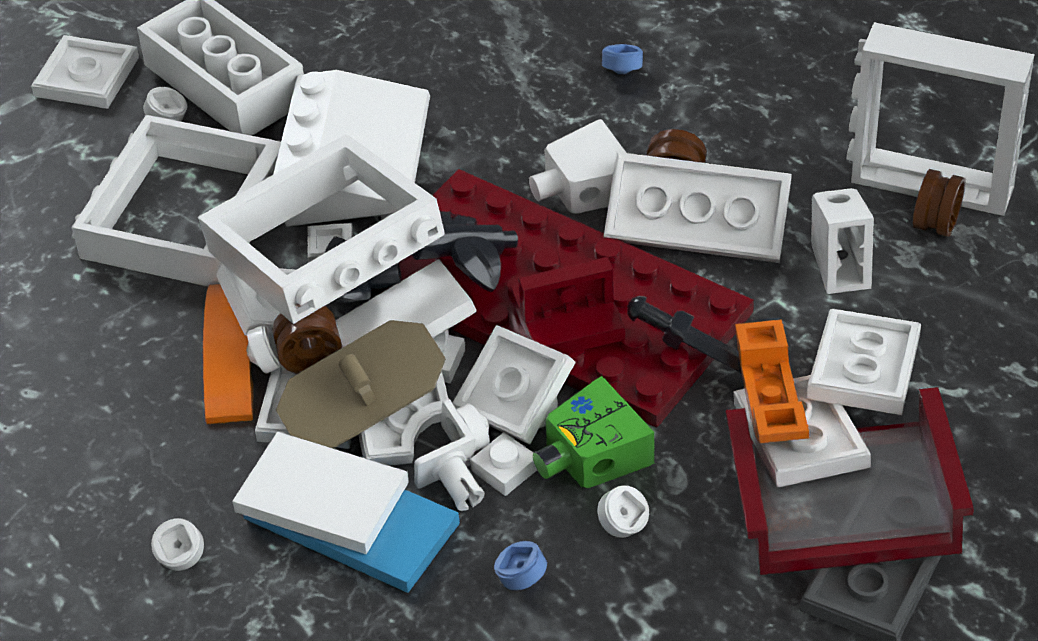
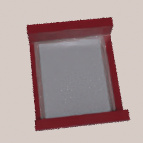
M939 387L919 389V422L856 428L871 454V468L778 488L773 482L753 440H751L745 408L726 410L748 539H755L760 575L962 554L963 516L973 515L974 507Z

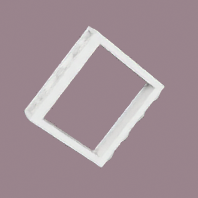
M874 22L867 40H859L858 53L854 60L855 65L861 66V72L856 74L852 88V99L858 100V106H854L849 123V132L855 133V139L852 138L846 158L849 161H853L851 183L918 197L927 171L933 169L941 171L943 177L951 178L952 175L966 178L961 207L1004 216L1015 183L1035 54ZM884 61L1005 86L993 173L876 148Z
M146 115L136 131L130 134L128 143L120 155L113 159L110 169L101 184L93 189L91 199L81 214L75 217L76 221L72 226V237L75 239L79 258L203 286L220 284L216 274L223 263L209 252L207 244L204 249L113 230L112 228L159 156L248 174L236 194L238 195L274 174L281 142Z
M348 134L198 217L209 252L293 324L445 235L437 199ZM357 180L361 181L399 210L288 275L248 243ZM297 302L301 307L296 309L294 303Z

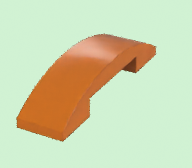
M220 284L208 286L205 300L203 381L206 424L253 420V380L251 361L246 351L248 337L244 335Z
M782 319L735 324L745 395L757 441L759 443L808 439L809 428L802 401H798L789 365L788 343Z

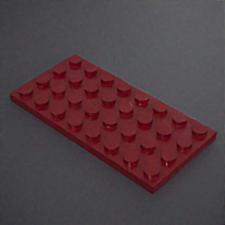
M460 169L432 195L437 199L439 211H449L452 214L474 217L477 219V223L481 225L498 224L502 227L503 231L514 230L518 236L517 247L504 249L503 253L499 256L501 273L496 288L493 292H489L478 286L455 265L452 256L415 260L411 254L399 262L403 281L439 259L471 298L477 310L474 314L449 329L485 345L496 325L527 338L511 299L510 285L519 283V277L608 257L613 268L614 303L625 326V340L566 354L575 361V364L564 384L581 391L594 380L603 376L645 423L656 428L714 359L681 342L677 350L666 345L663 341L664 332L636 318L635 322L629 318L627 314L629 301L636 296L647 297L646 303L659 308L671 316H674L677 311H685L694 316L690 326L726 345L736 334L735 324L745 323L754 310V300L623 241L605 238L604 233ZM391 287L373 289L371 291L377 294H381L382 292L386 291Z

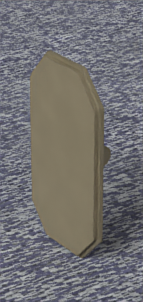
M389 320L288 379L276 412L290 436L334 449L433 391L446 358L423 323Z

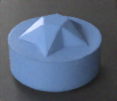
M615 44L609 45L602 50V66L613 70L617 74H627L632 70L642 67L643 51L637 46Z
M521 541L508 546L500 553L495 561L494 570L504 587L509 590H522L535 584L544 575L547 568V560L536 543Z

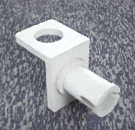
M447 399L442 402L441 425L452 443L415 460L414 483L420 489L441 480L454 500L457 509L466 511L469 509L465 501L466 499L474 507L481 502L485 493L467 468V466L471 465L470 459L475 454V437L451 400Z

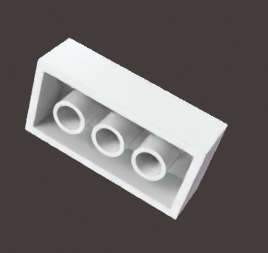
M185 0L137 27L145 66L229 131L252 136L288 114L297 75L304 74L302 64L215 0Z

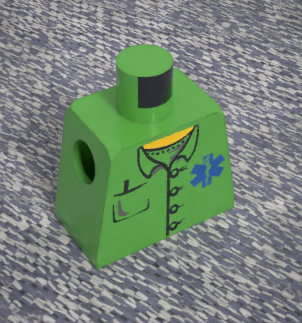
M601 376L548 414L545 419L547 446L533 453L535 467L543 478L548 479L566 469L581 487L591 488L654 464V431Z

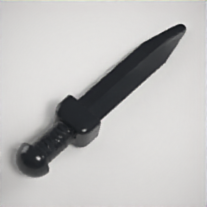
M636 296L629 301L627 305L629 318L633 322L638 318L664 332L663 341L666 345L677 350L681 342L742 373L738 350L690 326L694 319V316L685 311H677L674 316H671L659 308L646 303L647 297Z

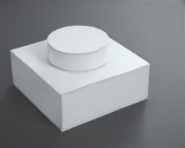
M505 432L470 459L471 471L504 496L508 495L537 471L533 461V452Z

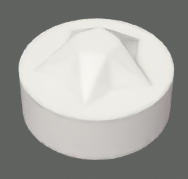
M156 87L149 91L143 109L145 115L182 122L187 110V102L174 89Z
M261 325L247 332L248 346L246 351L250 361L258 365L266 374L281 368L282 365L278 358L271 329L268 326Z
M471 404L458 408V413L475 437L476 453L490 444L488 435L489 423L487 418L478 413Z
M618 486L602 496L598 504L597 512L601 525L608 533L616 537L624 538L639 532L645 527L649 519V506L645 497L637 489L630 486Z
M177 518L165 521L156 529L152 537L151 547L155 558L163 566L171 570L181 571L192 567L198 562L203 553L204 540L200 531L192 523Z

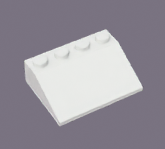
M340 70L297 75L274 174L348 134L415 183L430 100L428 90ZM357 180L285 221L286 227L392 214L399 210L361 181Z

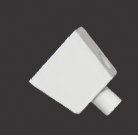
M600 119L547 145L544 150L545 172L529 177L530 188L537 201L558 195L569 212L575 214L608 207L616 153H626V151L603 120Z
M856 189L815 193L812 196L811 242L827 294L871 289L874 218ZM844 249L848 256L840 260L837 251Z

